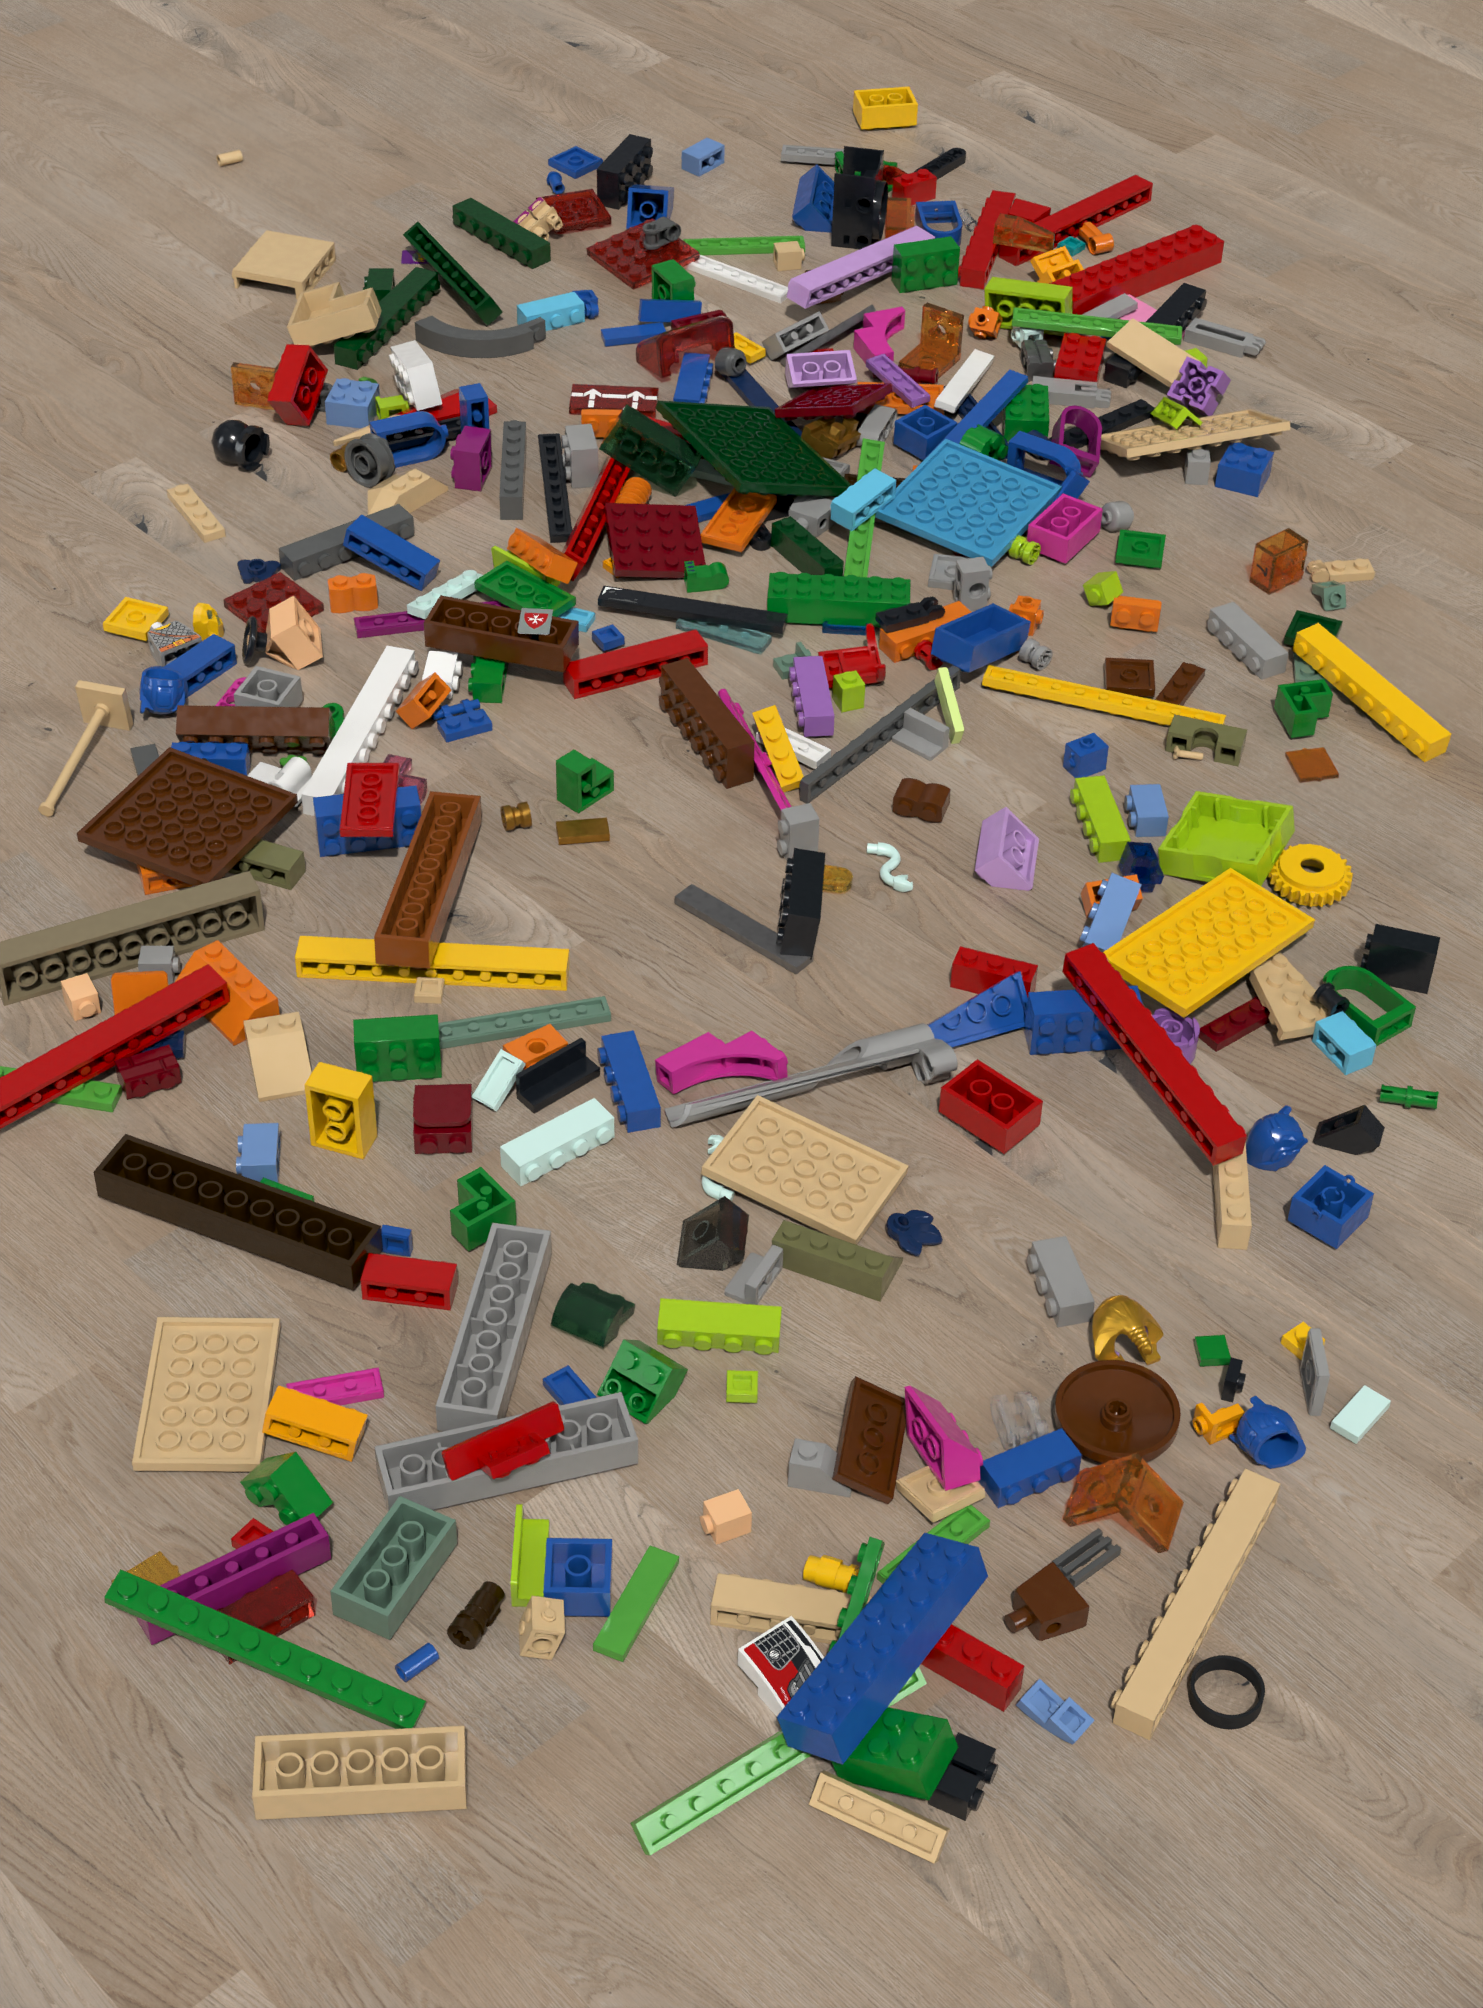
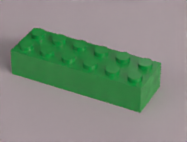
M770 573L767 611L788 614L787 623L866 626L871 623L874 627H881L875 620L877 612L910 604L911 579L901 577L890 579L878 576L869 578L857 577L855 575L834 576L832 574L810 575L809 573Z

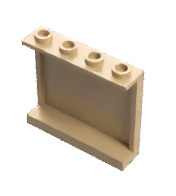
M266 230L253 247L250 248L248 253L242 257L237 266L233 268L232 279H234L235 288L238 289L245 279L295 288L296 299L298 300L301 292L314 289L336 261L334 242Z

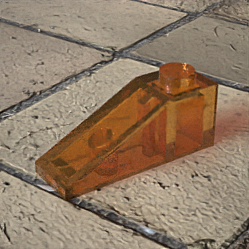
M1000 213L994 225V244L1040 252H1049L1054 248L1055 233L1024 218Z

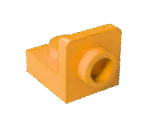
M1201 1402L1195 1406L1194 1418L1192 1420L1193 1427L1211 1445L1228 1438L1232 1433H1237L1239 1421L1245 1411L1237 1403L1227 1408H1220L1211 1414Z

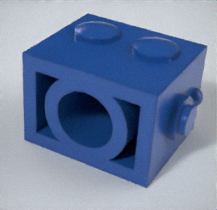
M1095 733L1068 742L1065 745L1063 767L1074 778L1088 777L1106 770L1109 746Z

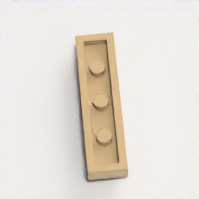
M188 484L177 485L167 490L169 500L204 543L226 537L224 527Z
M825 1770L820 1772L809 1805L934 1864L939 1860L950 1830L946 1826Z

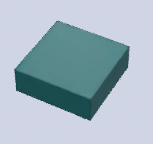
M1069 236L1057 244V248L1065 246L1070 256L1073 257L1085 250L1086 243Z

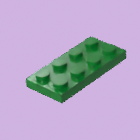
M509 561L503 562L474 581L475 589L512 609H553L552 616L558 617L576 605L575 596Z

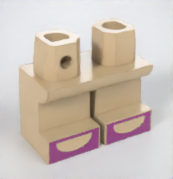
M541 197L527 208L528 211L525 210L513 221L546 241L549 239V231L552 229L559 230L563 226L554 207H550Z

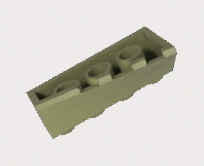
M783 1220L772 1239V1245L783 1248V1268L881 1302L903 1262V1257L884 1255Z

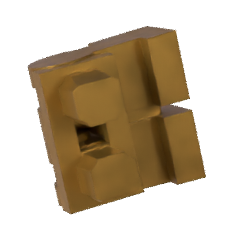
M822 417L805 425L801 438L816 452H819L820 456L832 459L854 448L861 433L856 431L858 421L853 418L843 419L841 424L835 422V418L823 419Z

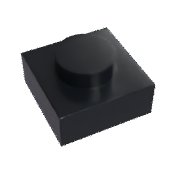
M1231 1357L1221 1400L1233 1403L1236 1391L1242 1392L1246 1374L1241 1373L1243 1360Z

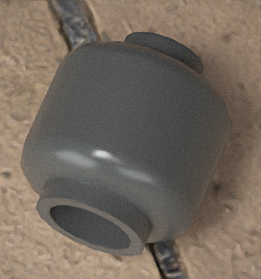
M722 348L715 357L716 370L720 374L731 377L741 375L746 368L745 354L735 348Z

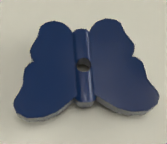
M245 559L237 563L244 584H249L253 581H259L264 585L269 584L273 577L281 570V564L273 560L265 562L262 559Z

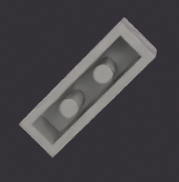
M819 311L763 340L762 344L772 361L829 331V328Z
M1062 1236L1032 1242L1031 1254L1027 1255L1028 1268L1030 1272L1035 1273L1039 1294H1044L1047 1313L1049 1316H1053L1057 1328L1091 1322L1095 1301L1067 1237Z

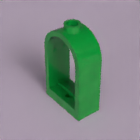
M1342 966L1334 970L1331 969L1324 975L1323 982L1325 984L1328 982L1332 983L1335 986L1336 992L1341 989L1358 991L1387 1012L1379 1018L1372 1020L1351 1002L1345 1012L1374 1041L1376 1047L1412 1026L1416 1006L1372 972L1357 966Z

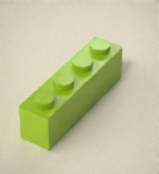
M1105 775L1075 778L1074 789L1070 790L1071 803L1077 807V818L1082 820L1084 836L1089 838L1091 853H1095L1098 863L1128 860L1131 839Z
M660 1298L657 1345H664L668 1348H678L680 1346L695 1347L703 1351L710 1348L725 1349L732 1353L740 1352L741 1350L755 1351L762 1355L772 1352L779 1353L782 1306Z

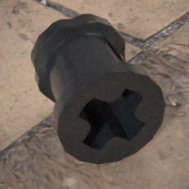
M1330 982L1322 984L1313 996V1000L1317 1004H1322L1328 1010L1329 1016L1341 1011L1345 1013L1350 1004L1346 997H1341L1335 991V986Z

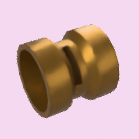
M349 442L341 446V449H337L330 454L331 464L337 471L344 472L347 470L344 453Z
M527 801L518 803L516 808L510 805L501 806V819L505 831L514 830L519 825L523 828L532 826L531 812Z

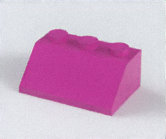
M911 1385L904 1387L907 1437L945 1491L980 1481V1466H983L981 1452L978 1448L972 1446L966 1431L958 1427L954 1415L951 1412L948 1413L938 1400Z

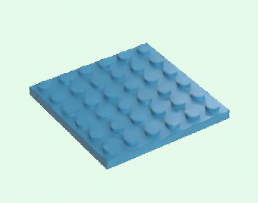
M945 439L896 488L895 498L877 511L875 518L970 558L984 557L987 565L993 567L1010 549L1015 538L1019 535L1022 536L1028 529V525L1053 503L1062 490V486Z

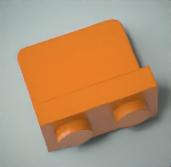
M582 409L581 424H592L595 438L610 437L617 439L626 427V410Z
M1119 595L1113 601L1110 626L1121 629L1142 630L1144 632H1157L1162 602Z
M165 971L114 973L111 976L115 1015L169 986L167 973Z

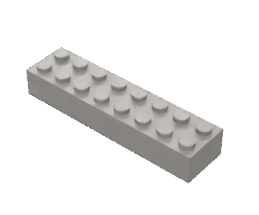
M492 1223L436 1403L437 1430L447 1431L505 1418L552 1255L551 1231Z
M622 1392L560 1405L559 1410L564 1430L544 1439L548 1443L550 1454L541 1457L534 1464L523 1465L512 1470L508 1476L492 1479L483 1470L478 1469L456 1480H451L446 1471L442 1451L523 1414L374 1446L376 1469L387 1511L390 1510L399 1496L435 1510L638 1464V1438Z

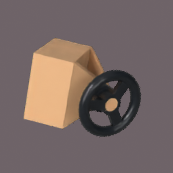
M292 596L269 609L266 633L257 632L256 617H249L243 639V662L250 664L254 651L265 652L289 667L300 670L323 657L321 629L299 601Z

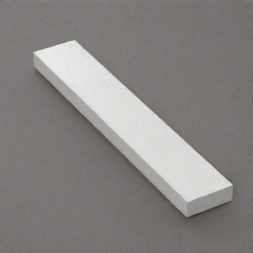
M692 251L679 260V264L683 268L781 304L787 299V286Z
M975 349L937 397L934 406L950 413H955L991 366L995 356Z

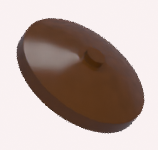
M1122 1360L1095 1361L1075 1369L1061 1383L1056 1395L1054 1408L1058 1429L1062 1428L1082 1455L1101 1463L1120 1466L1148 1462L1164 1453L1177 1436L1181 1416L1177 1396L1162 1377L1144 1366Z

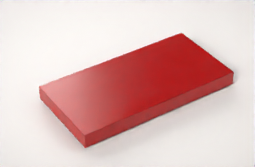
M347 763L340 837H393L400 771L399 763Z

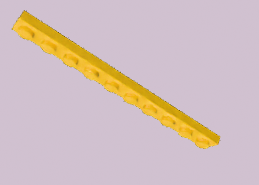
M988 665L982 680V686H987L994 690L1001 689L1018 695L1025 694L1041 700L1048 699L1065 705L1072 704L1088 710L1095 709L1112 715L1119 714L1132 717L1135 720L1155 722L1159 725H1171L1174 714L1223 725L1226 719V715L991 665Z

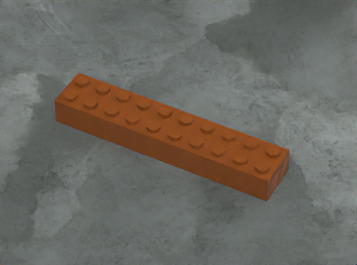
M430 791L374 936L376 964L430 969L482 822L481 796Z

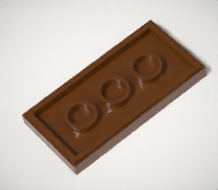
M855 1376L850 1382L832 1480L886 1504L893 1500L906 1427L904 1398Z

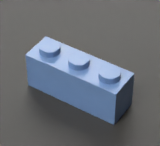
M1111 873L1108 881L1102 880L1097 893L1101 896L1099 904L1093 903L1088 916L1093 920L1090 927H1084L1079 939L1084 942L1082 947L1094 943L1100 952H1104L1121 940L1142 884Z

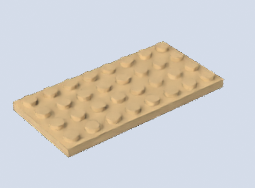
M1247 409L1200 417L1199 419L1203 422L1200 426L1189 420H1184L1177 430L1164 423L1105 433L1101 436L1100 450H1107L1110 454H1117L1118 457H1126L1127 460H1138L1142 455L1156 457L1165 451H1168V453H1179L1182 448L1197 450L1201 449V445L1206 444L1208 446H1220L1223 441L1237 443L1246 437H1249V439H1260L1264 434H1269V436L1282 435V431L1290 430V421Z

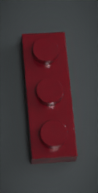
M1257 996L1201 1027L1199 1039L1217 1052L1269 1023L1268 1017L1270 1012L1268 1008L1262 1006Z

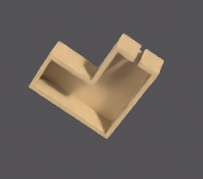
M340 282L301 292L287 328L295 345H310L313 348L316 344H329L341 337L347 339L359 332L369 333L373 331L377 326L382 310L373 287L344 295Z

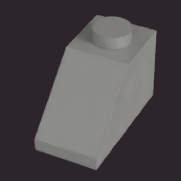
M795 1438L789 1461L788 1487L850 1497L852 1488L832 1480L837 1452L825 1443Z

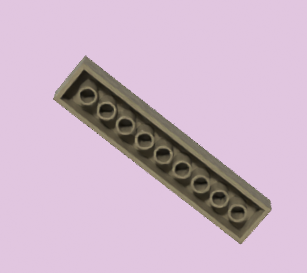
M250 871L1 941L0 998L4 1006L61 990V981L85 973L88 974L92 981L113 975L114 973L137 968L141 946H174L175 956L198 950L216 940L222 943L263 931L265 928L260 889Z

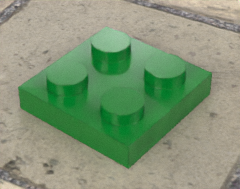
M1120 529L1115 563L1145 566L1147 568H1161L1166 535Z

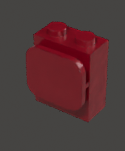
M472 1084L415 1085L413 1097L415 1154L472 1153Z

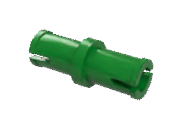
M1382 1084L1379 1102L1403 1104L1405 1108L1418 1106L1437 1109L1439 1092L1413 1089V1086L1402 1088Z

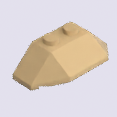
M417 469L400 471L368 490V515L400 504L411 513L447 492L448 486Z

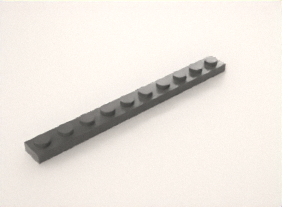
M952 665L948 668L955 692L960 688L961 669ZM934 680L927 683L917 693L912 694L909 699L898 705L888 715L882 717L872 727L867 728L864 733L855 740L850 741L847 746L836 752L827 761L821 763L810 774L804 776L799 784L800 801L806 804L810 803L890 742L892 736L903 728L904 712L912 708L925 715L937 706L940 700Z

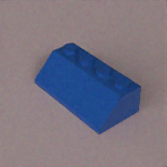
M817 164L799 179L792 218L796 225L801 226L805 231L832 233L834 181Z

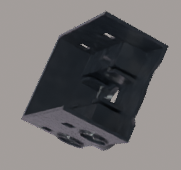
M844 146L843 174H834L831 246L860 250L871 245L872 240H881L888 202V182L882 181L884 150ZM855 171L861 172V175H855Z

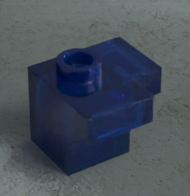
M1127 842L1118 864L1122 876L1137 874L1138 881L1142 884L1141 892H1153L1155 885L1162 883L1164 875L1152 844Z

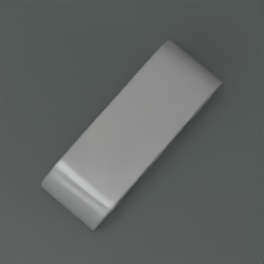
M875 404L859 428L858 432L861 433V436L857 440L856 445L861 447L863 438L885 442L895 426L898 414L897 409Z

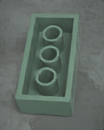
M399 1496L331 1589L333 1615L390 1640L458 1544L456 1520Z

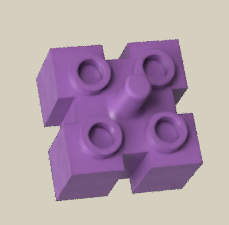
M1187 356L1179 370L1182 377L1180 381L1174 380L1167 396L1170 400L1186 407L1188 410L1191 407L1197 414L1205 417L1212 416L1219 404L1215 400L1217 395L1223 396L1231 380L1224 371L1212 366L1206 368L1202 362Z

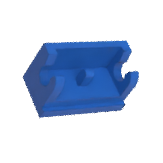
M1067 465L1065 470L1070 473L1062 483V490L1054 501L1063 493L1078 499L1090 481L1077 470Z

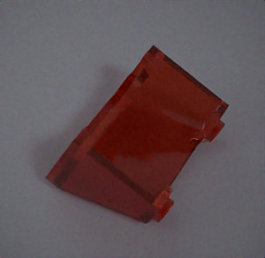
M717 316L644 339L636 347V361L660 378L671 376V371L669 370L673 363H679V352L705 344H711L712 349L715 351H719L724 347L735 348L732 321L725 316Z

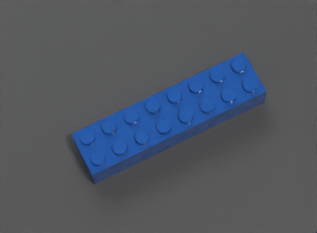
M924 1533L777 1716L789 1747L842 1765L845 1763L987 1579L988 1574L979 1547Z

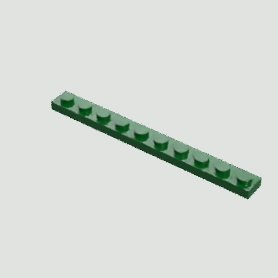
M120 1569L104 1596V1601L108 1605L392 1728H415L426 1706V1701L124 1570Z

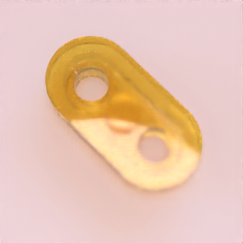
M825 865L823 890L842 893L852 887L853 875L851 871L842 867Z

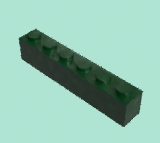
M468 198L452 205L453 224L529 268L534 269L551 261L550 242L473 198Z

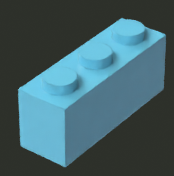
M575 292L519 304L517 305V324L520 325L541 317L545 320L546 331L582 323L585 322L584 302Z
M874 468L854 485L849 486L845 492L832 500L830 505L831 520L853 531L895 498L896 479Z

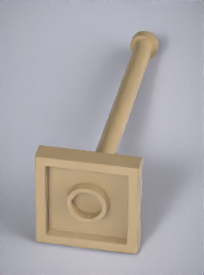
M82 680L77 682L75 689L83 722L89 724L46 801L40 804L38 810L42 815L47 817L53 815L56 802L99 725L127 731L131 730L133 719L126 688Z

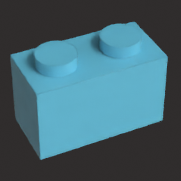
M1343 1011L1316 1021L1312 1042L1344 1075L1372 1065L1376 1044Z

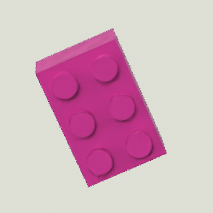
M1063 493L1028 525L1027 541L1039 543L1041 546L1040 554L1066 564L1100 532L1103 509Z

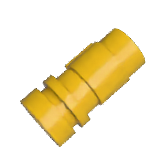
M810 1555L804 1567L803 1580L824 1588L847 1593L852 1575L858 1576L860 1569L859 1565L851 1564L848 1566L842 1563L843 1560L827 1555L822 1557Z

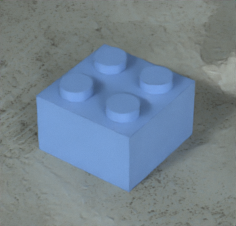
M347 378L336 379L325 400L326 423L328 425L353 428L369 426L376 416L375 397H380L379 383L353 381Z

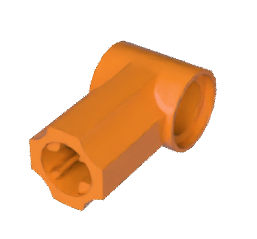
M1085 222L1079 228V235L1088 243V249L1092 255L1113 250L1114 240L1110 233L1103 234L1091 222Z

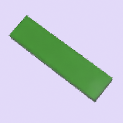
M969 1505L950 1514L927 1533L969 1544L990 1527V1520L975 1507ZM916 1542L877 1572V1580L884 1584Z
M651 1545L648 1547L595 1639L593 1651L624 1662L679 1564V1556Z

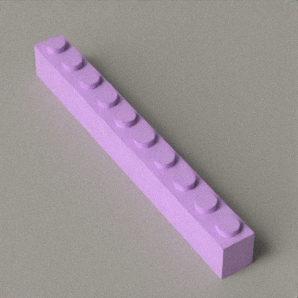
M914 226L791 278L788 283L786 297L805 309L891 272L894 244L935 239V236L918 226Z

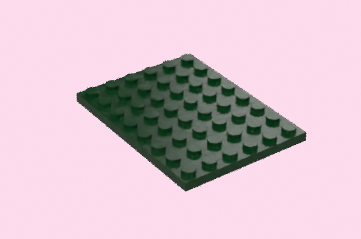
M657 401L655 409L738 493L748 494L751 492L760 495L774 493L780 496L795 494L800 497L814 495L823 498L825 496L838 497L851 486L841 474L781 418H776L775 412L770 407Z

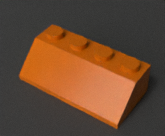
M219 940L194 951L175 980L176 982L193 971L209 964L227 982L230 1002L206 1014L204 1017L233 1046L246 1040L243 1021L280 1015L278 998Z

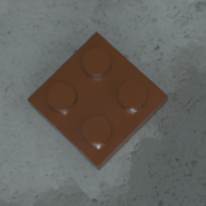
M1105 657V690L1138 697L1155 696L1154 660Z

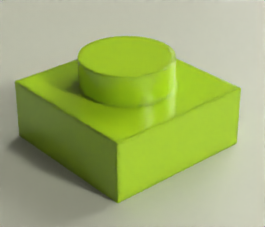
M727 1370L726 1402L757 1403L758 1371Z

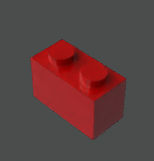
M920 169L917 172L893 178L892 200L902 208L916 205V202H926L935 199L937 177L927 169Z

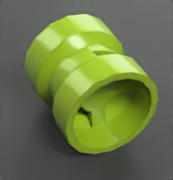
M1019 535L1015 538L1009 549V556L1015 559L1021 558L1024 563L1032 565L1039 557L1041 546L1034 541L1028 542L1025 537Z

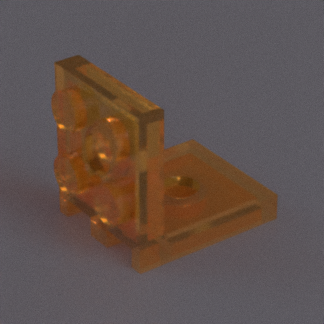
M928 302L924 304L920 344L899 361L898 367L914 369V367L920 366L921 369L930 370L938 368L939 379L961 358L964 315ZM939 325L945 329V333L941 331Z
M233 362L231 374L235 404L274 410L267 400L280 362L276 368ZM250 383H255L260 390L254 389Z
M1138 1453L1080 1471L1076 1477L1071 1497L1067 1502L1063 1520L1072 1527L1120 1513L1157 1553H1162L1169 1550L1184 1502Z

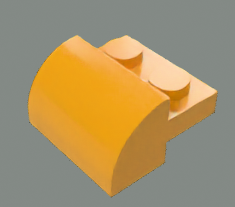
M1065 246L1035 256L1030 260L1040 278L1037 281L1039 283L1049 284L1057 279L1084 270L1079 259L1073 261Z

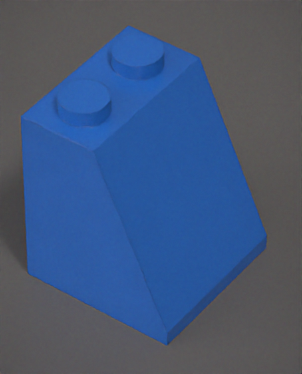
M639 184L629 187L626 229L642 230L644 224L655 221L660 217L670 219L673 210L674 187Z

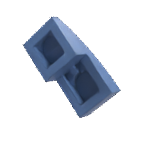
M1041 1679L1016 1704L1021 1711L1041 1727L1072 1745L1095 1721L1070 1697L1064 1702Z

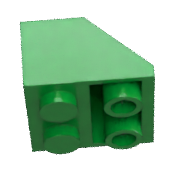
M623 1339L597 1395L601 1397L622 1392L629 1414L641 1422L649 1424L676 1396L688 1369L640 1340Z

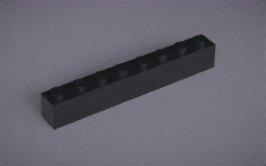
M1183 283L1146 322L1181 326L1182 331H1184L1187 325L1205 309L1207 305V299H1205L1206 290ZM1115 353L1105 363L1104 381L1127 389L1132 382L1137 380L1143 370Z

